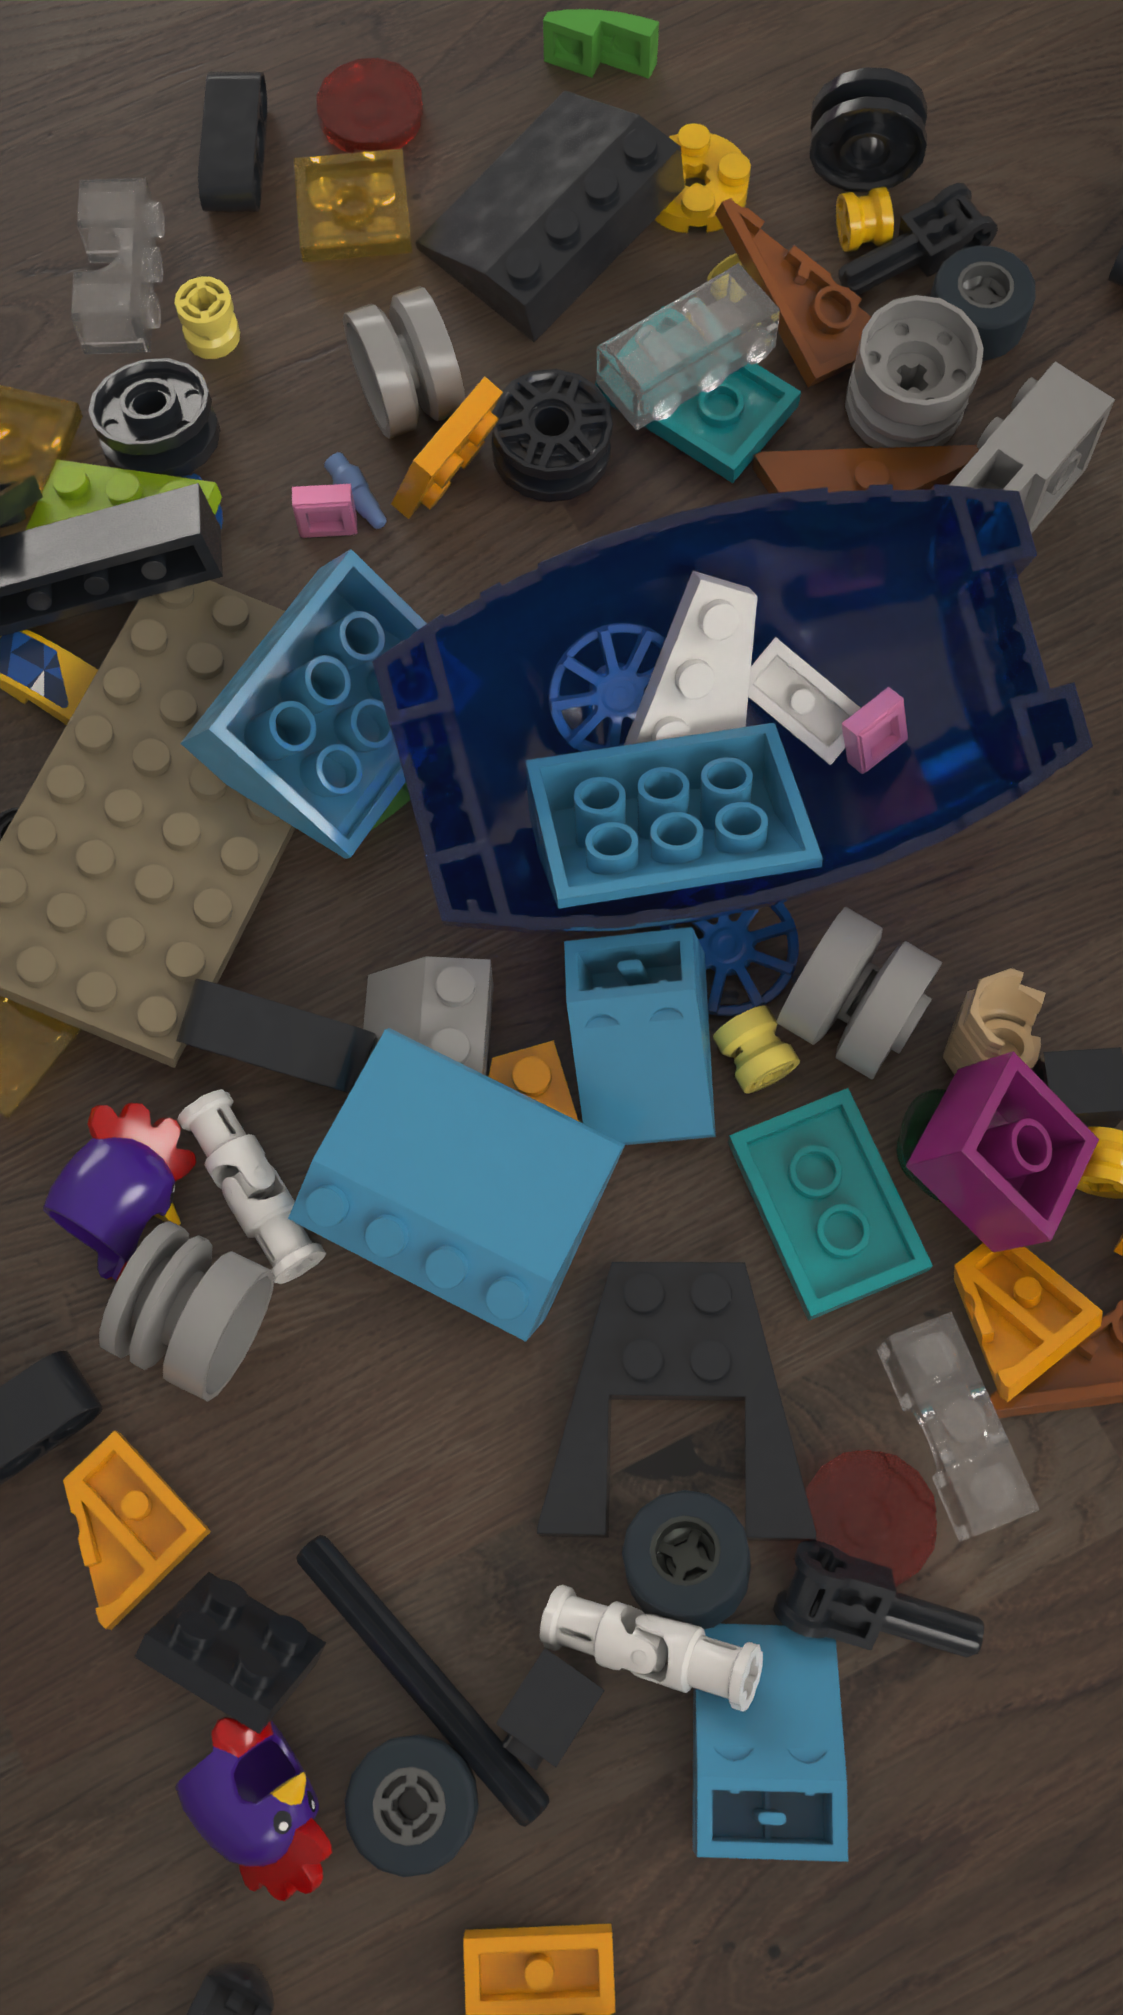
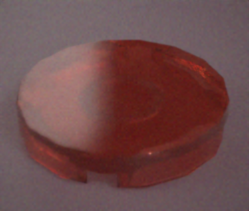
M381 58L356 59L338 66L324 78L317 93L319 125L327 140L342 151L355 154V149L368 150L369 156L385 155L402 148L417 135L421 126L420 119L423 114L422 89L414 75L398 63Z
M871 1450L842 1453L821 1466L805 1488L816 1529V1541L835 1546L847 1555L891 1568L895 1587L920 1572L934 1550L937 1536V1510L934 1495L920 1473L896 1455Z

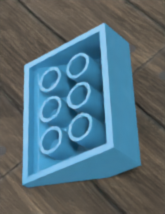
M350 549L318 569L180 744L227 786L347 859L352 857L482 677Z
M775 723L525 760L529 815L539 858L558 909L822 867L823 857Z
M388 1028L384 1030L314 1156L288 1219L496 1327L527 1341L546 1319L625 1144Z

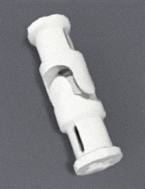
M223 1089L212 1091L185 1107L177 1120L182 1129L192 1131L206 1154L207 1159L204 1166L217 1187L222 1189L228 1206L248 1238H256L273 1267L271 1271L274 1274V1283L283 1284L289 1282L316 1266L325 1257L326 1252L321 1244L311 1242L301 1225L288 1219L295 1201L277 1171L267 1161L265 1152L255 1135L246 1134L231 1110L234 1101L230 1094Z
M559 1585L551 1593L540 1625V1641L543 1642L544 1647L556 1651L562 1646L595 1656L596 1663L600 1666L612 1670L623 1668L631 1671L632 1674L639 1678L683 1693H687L691 1688H696L729 1699L733 1709L742 1712L747 1710L752 1703L759 1684L763 1664V1652L760 1645L748 1642L743 1647L706 1637L705 1630L702 1627L690 1623L676 1621L660 1615L645 1614L631 1605L618 1601L611 1603L610 1606L586 1600L577 1597L573 1588L569 1586Z

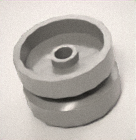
M421 286L392 296L389 310L390 321L385 313L372 303L343 314L345 336L360 385L379 428L388 439L416 429L419 418V405L429 417L435 421H440L450 417L465 400L459 365L445 324L432 297Z

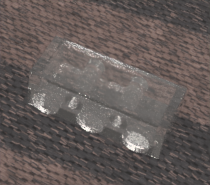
M738 263L597 346V384L637 431L653 420L660 421L666 419L676 411L680 404L698 393L714 390L728 375L746 364H756L766 358L772 349L775 348L780 309Z

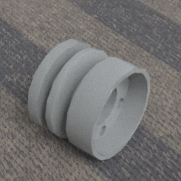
M914 295L894 299L874 312L862 331L856 361L853 364L848 382L845 401L850 425L866 444L873 448L942 446L951 439L961 423L964 411L968 405L969 396L980 374L984 350L977 327L961 309L941 298Z
M167 1221L159 1224L145 1237L119 1277L104 1311L99 1331L100 1347L119 1358L130 1354V1362L143 1370L154 1366L165 1355L163 1379L208 1402L216 1397L231 1380L253 1343L268 1309L274 1287V1274L270 1269L233 1251L222 1255L210 1267L213 1245L209 1240L200 1235L189 1239V1233L183 1227Z

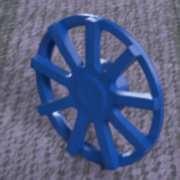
M613 623L589 631L577 639L564 652L551 677L548 695L549 708L556 728L574 749L576 748L584 752L624 745V743L619 744L622 720L624 717H630L634 722L645 693L644 688L650 681L654 667L642 674L637 673V670L651 641L662 650L666 640L664 636L644 625ZM628 633L638 635L634 649L626 664L617 662L611 634ZM598 639L605 665L595 672L576 660L574 656L586 645ZM566 668L590 682L589 692L567 696L559 695L561 680ZM594 704L593 712L577 728L572 730L566 723L561 710ZM605 717L609 718L606 745L585 740Z
M739 880L700 886L687 893L684 897H679L673 903V907L666 916L661 930L674 929L681 916H684L703 933V938L698 940L705 952L706 970L711 968L716 972L708 1002V1014L737 1016L754 1007L766 1005L775 999L789 983L795 971L799 955L798 933L790 912L768 888ZM726 893H739L753 897L737 921L730 920ZM712 895L716 896L718 922L714 925L710 924L691 908L695 903ZM763 903L769 906L781 920L780 923L750 932L748 929L750 922ZM787 935L788 954L786 961L755 950V945L759 942ZM751 962L781 974L773 986L762 995H760L747 971ZM737 975L750 1001L738 1005H721L726 977Z

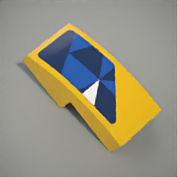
M28 629L0 636V689L24 705L30 700L67 725L98 669Z

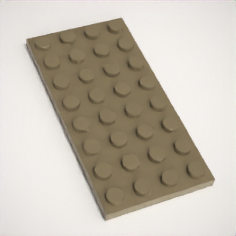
M210 580L138 600L0 841V996L175 1068L186 1047L185 1043L177 1042L176 1040L195 979L218 983L296 829L227 786L180 743L283 615L284 610Z

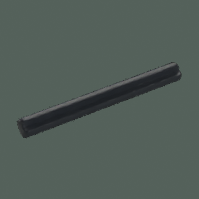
M323 1535L312 1539L301 1549L296 1557L300 1567L516 1822L524 1827L530 1825L548 1807L550 1800L547 1793L517 1758L501 1745L502 1741L333 1543Z

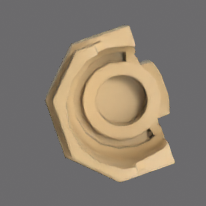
M1010 968L979 979L976 988L967 991L960 1011L954 1020L943 1055L944 1060L954 1075L959 1068L1012 1051L1033 1071L1041 1049V1037L1032 1036L1031 1031L1036 1016L1041 1010L1046 993L1021 985L1024 972Z

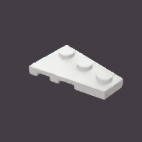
M692 571L624 745L746 726L757 595L749 587Z

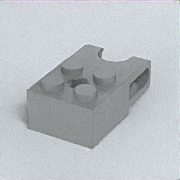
M1056 361L1039 380L1033 377L1029 378L1017 393L1011 406L1012 412L1005 420L997 416L990 422L978 441L977 448L979 451L950 483L941 508V514L945 521L934 534L926 557L927 568L938 580L948 585L966 587L980 577L1010 540L1021 547L1087 469L1115 399ZM961 538L973 546L974 557L969 562L956 563L950 561L944 552L949 549L956 539Z

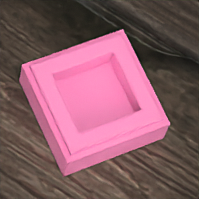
M351 484L292 487V507L300 537L357 534V514Z
M889 687L842 723L847 761L861 774L869 771L908 740L904 698Z

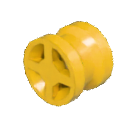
M886 187L872 188L868 195L858 197L853 192L838 195L836 202V225L839 241L845 252L858 250L862 243L872 242L876 246H882L892 240L894 233L893 208Z
M1088 1127L1099 1141L1076 1189L1099 1197L1123 1199V1131L1107 1127Z

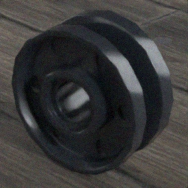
M864 67L842 73L826 83L814 98L811 111L810 129L812 134L809 157L815 172L830 185L850 192H870L872 188L877 187L893 188L912 177L923 163L927 148V133L925 130L927 103L922 89L909 76L889 68Z
M170 358L144 359L122 366L105 377L92 393L88 411L106 461L110 467L183 477L205 464L218 447L221 429L212 407V399L203 375L187 363Z
M559 369L532 371L512 380L502 391L503 393L492 411L499 418L492 429L493 435L491 438L494 467L504 482L524 497L545 502L571 500L591 490L605 474L611 454L610 438L613 422L610 404L600 389L579 374Z

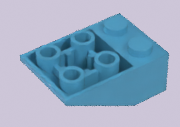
M687 927L564 941L566 1004L583 1124L625 1145L716 1137L705 952L693 928Z
M718 1624L713 1628L704 1629L706 1637L743 1647L748 1642L760 1645L763 1652V1664L754 1698L748 1709L744 1712L733 1709L727 1698L693 1688V1852L697 1857L848 1862L847 1775L836 1640L828 1637L818 1639L805 1637L793 1632L785 1625Z

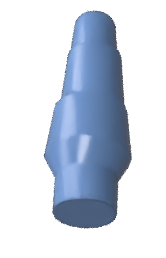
M341 452L331 455L325 461L324 467L332 477L333 485L351 484L355 509L373 528H382L387 522L386 517L370 491L369 484L360 468L350 464Z

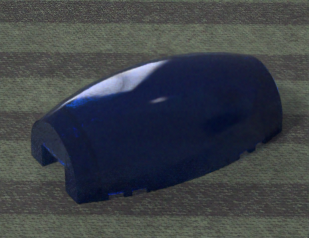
M893 484L869 485L867 490L828 493V487L763 494L678 512L596 538L538 563L537 569L523 574L504 585H501L499 582L480 592L479 599L445 617L442 613L414 632L410 638L401 641L373 660L372 663L389 726L399 754L443 925L523 933L614 932L693 923L778 905L859 879L940 844L1013 803L1092 748V741L1075 683L1050 689L1018 576L1037 556L1019 491L988 488L974 489L965 486L934 484L931 490H893ZM692 571H696L749 587L757 595L751 666L772 640L777 637L860 708L887 687L904 698L908 740L863 774L848 763L846 749L829 765L748 698L745 727L775 723L823 857L822 867L558 909L539 858L529 815L525 760L581 752L576 748L574 749L556 728L550 713L548 695L551 677L558 661L564 652L584 634L608 624L635 623L649 627L666 638ZM628 633L611 634L616 660L619 663L626 664L634 649L638 635ZM598 639L586 645L574 656L576 660L595 672L605 665ZM652 641L637 670L639 674L655 667L661 649ZM566 668L561 680L559 695L567 696L589 692L590 682ZM594 704L564 709L561 712L568 726L574 730L593 712L595 706ZM605 717L585 740L606 745L609 718ZM624 717L622 720L619 744H623L626 741L633 723L630 717Z

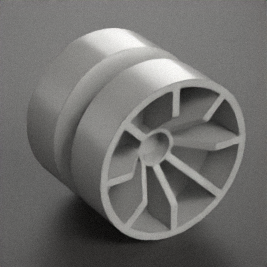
M844 907L804 967L779 1014L777 1024L814 1045L825 1036L837 1019L847 1023V1026L837 1046L835 1058L873 1080L891 1050L900 1054L933 998L925 993L943 962L904 941L896 947L882 967L879 968L871 963L880 944L883 928L848 907Z

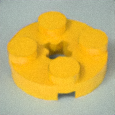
M686 124L679 130L678 134L669 136L670 139L681 146L684 185L686 179L691 177L705 180L706 185L702 186L699 183H694L690 187L685 185V188L654 220L675 232L688 233L689 226L700 227L707 225L706 233L718 231L723 227L715 212L721 202L732 198L739 206H746L751 164L749 159L729 140L710 133L708 128L702 124Z

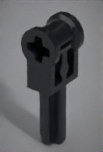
M964 183L952 184L942 190L933 200L901 216L897 238L842 266L838 272L841 286L847 287L855 294L860 295L917 264L928 278L937 273L942 263L955 252L973 246H989L998 231L997 224L990 216H982L971 201L972 192Z
M816 1540L803 1541L798 1544L794 1555V1562L797 1566L788 1590L778 1593L773 1606L776 1617L793 1632L816 1639L828 1637L867 1650H872L880 1631L963 1657L978 1654L983 1642L984 1623L979 1617L896 1591L891 1568L847 1555L835 1546Z

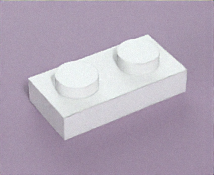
M777 637L772 640L751 666L748 698L826 763L831 765L845 749L842 723L861 708Z

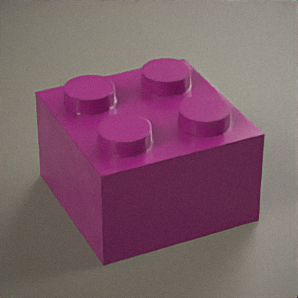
M1012 1051L957 1069L906 1167L994 1253L1052 1240L1099 1139L1026 1063Z

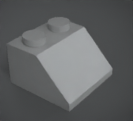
M425 956L368 975L363 1029L376 1034L370 1055L384 1030L390 1028L487 1076L494 989L491 960Z

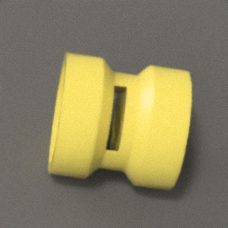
M197 277L184 283L175 295L174 304L180 322L183 325L182 331L188 349L196 356L204 359H218L227 356L236 348L240 339V330L233 312L234 306L228 287L222 281L213 277Z
M765 1005L754 1007L735 1016L721 1026L713 1035V1040L721 1054L735 1059L734 1063L737 1067L735 1078L746 1094L757 1092L776 1083L800 1064V1060L791 1044L781 1042L780 1038L775 1035L777 1020L769 1007Z

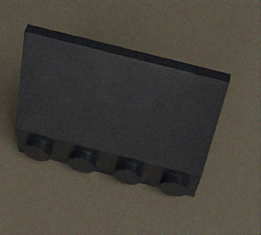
M564 90L415 242L416 247L530 340L535 342L685 188L681 146L638 114Z

